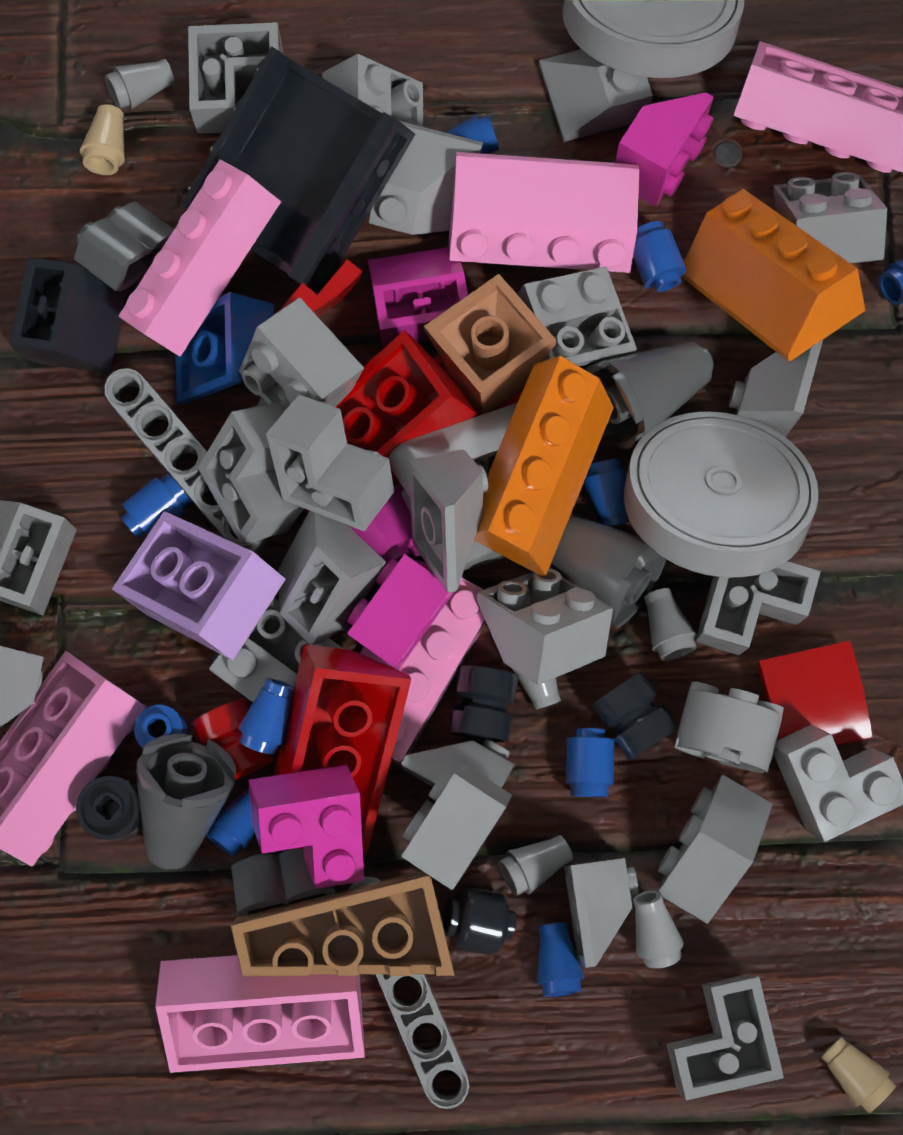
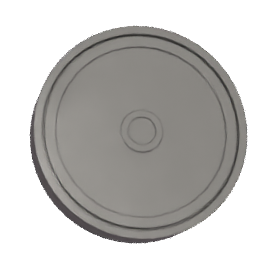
M564 0L562 13L565 27L571 38L583 51L597 61L616 70L633 75L651 78H675L707 70L720 62L730 52L736 40L744 9V0Z
M694 412L678 415L663 421L639 440L631 456L624 487V504L629 521L635 531L649 547L665 559L678 566L705 575L728 578L747 577L773 570L787 562L798 552L804 543L816 512L819 491L815 473L806 457L790 440L779 432L760 422L735 414Z

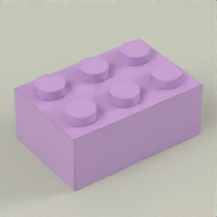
M164 511L112 590L146 615L234 660L286 579L253 551Z

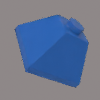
M231 292L217 299L182 355L178 356L175 354L177 404H187L239 384L243 380L239 372L257 326L274 315V304Z

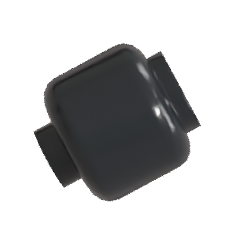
M464 887L458 890L454 897L447 898L442 913L445 937H449L450 944L458 951L488 955L495 954L500 951L506 939L511 940L516 929V913L513 910H509L507 899L501 892Z

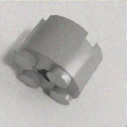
M691 682L676 736L675 749L702 759L707 757L717 760L722 765L757 773L768 772L784 707L759 701L758 695L748 691L731 688L729 695L718 694L719 689L714 686L700 682Z

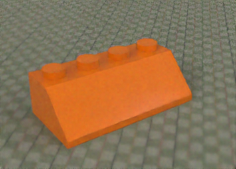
M744 189L728 197L724 202L706 213L684 261L687 270L682 275V278L788 362L866 311L858 268Z
M562 356L534 364L487 476L488 492L483 494V516L474 541L541 576L547 575L614 408L598 377Z

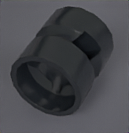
M459 666L455 694L461 701L452 707L448 733L481 741L488 739L492 742L508 743L513 716L507 711V706L515 703L519 676L493 668Z
M642 672L631 677L591 705L606 728L616 727L618 732L615 736V741L629 761L679 728V725L665 706L654 705L653 701L657 693Z
M103 776L93 779L82 789L77 798L76 814L79 824L86 833L97 839L123 842L135 838L143 831L137 784L120 777Z

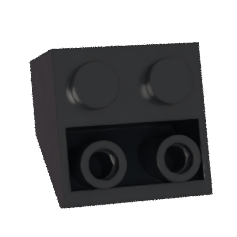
M27 257L10 345L24 362L112 374L123 322L119 314L126 305L129 289L115 291L89 270L73 263Z

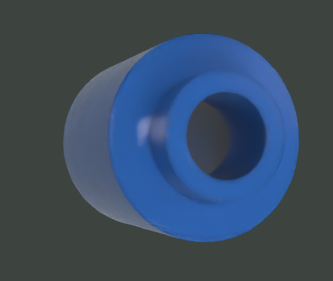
M662 221L649 222L637 228L633 260L644 287L648 289L655 288L656 292H664L681 283L680 277L687 269L671 230L665 229Z
M167 473L160 480L155 477L126 500L122 506L127 512L120 518L139 539L145 533L147 535L150 533L164 511L179 518L186 513L183 508L192 501L172 476Z
M150 706L143 710L136 719L134 726L136 740L144 748L148 742L157 739L154 737V730L162 721L166 723L167 727L164 735H189V725L186 719L168 706Z
M579 728L576 731V737L567 738L566 784H570V796L608 797L609 786L614 784V739L605 738L604 729Z

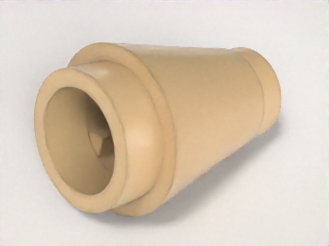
M101 105L97 108V112L80 148L83 165L89 171L96 174L112 175L118 171L119 166L125 160L124 114L116 106Z
M842 1037L835 1041L821 1056L854 1106L858 1107L861 1105L868 1114L876 1109L896 1087L888 1078L890 1075L888 1070L850 1043L848 1044Z

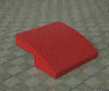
M347 259L318 295L302 283L279 311L298 298H301L315 315L319 317L341 301L359 283L362 271Z
M851 641L760 660L758 662L757 669L767 702L784 707L776 741L810 725L831 733L836 746L872 738L865 693Z

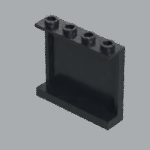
M271 46L266 57L258 64L255 76L245 94L235 104L232 116L220 138L213 143L209 157L199 175L189 185L187 196L181 207L185 210L189 208L202 188L205 179L213 171L220 159L248 174L281 201L250 250L288 273V276L298 283H304L308 288L319 293L332 278L416 134L396 118L384 111L381 113L292 61Z

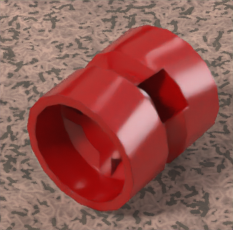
M247 698L215 708L191 723L201 745L206 746L207 741L210 740L217 743L230 754L236 766L235 780L252 774L274 761L272 754L252 750L239 742L242 732L238 727L251 707Z

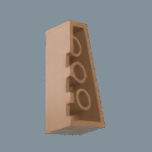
M424 871L237 917L231 925L242 976H310L311 974L358 976V974H390V976L436 974V976H455L431 876Z

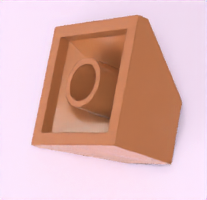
M500 274L424 326L426 334L456 385L482 415L491 412L518 393L526 384L533 365L543 362L556 345L554 336Z

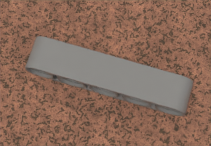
M128 368L113 372L107 378L104 388L105 395L117 414L224 539L251 550L255 554L261 551L266 545L268 538L240 544L239 540L234 538V531L219 505L211 506L205 503L206 494L210 489L201 475L198 466L207 451L141 374ZM136 387L140 389L135 400L127 403L119 401L121 393L127 388ZM159 420L168 421L169 425L164 434L156 437L148 435V429L152 423ZM185 454H195L198 456L197 463L192 469L187 471L176 469L177 461L181 456Z
M518 403L401 443L388 458L391 471L410 498V460L464 449L477 465H481L488 476Z
M364 877V881L352 883L349 889L382 880L374 877ZM376 974L426 1096L438 1108L451 1109L457 1107L468 1095V1074L426 974H411L410 977L415 978L420 983L422 994L417 1001L409 1004L399 1001L394 993L395 982L404 976ZM432 1023L438 1027L441 1032V1041L436 1047L427 1050L422 1049L415 1043L413 1032L420 1024ZM451 1070L460 1077L461 1086L453 1095H441L433 1087V1079L440 1071Z

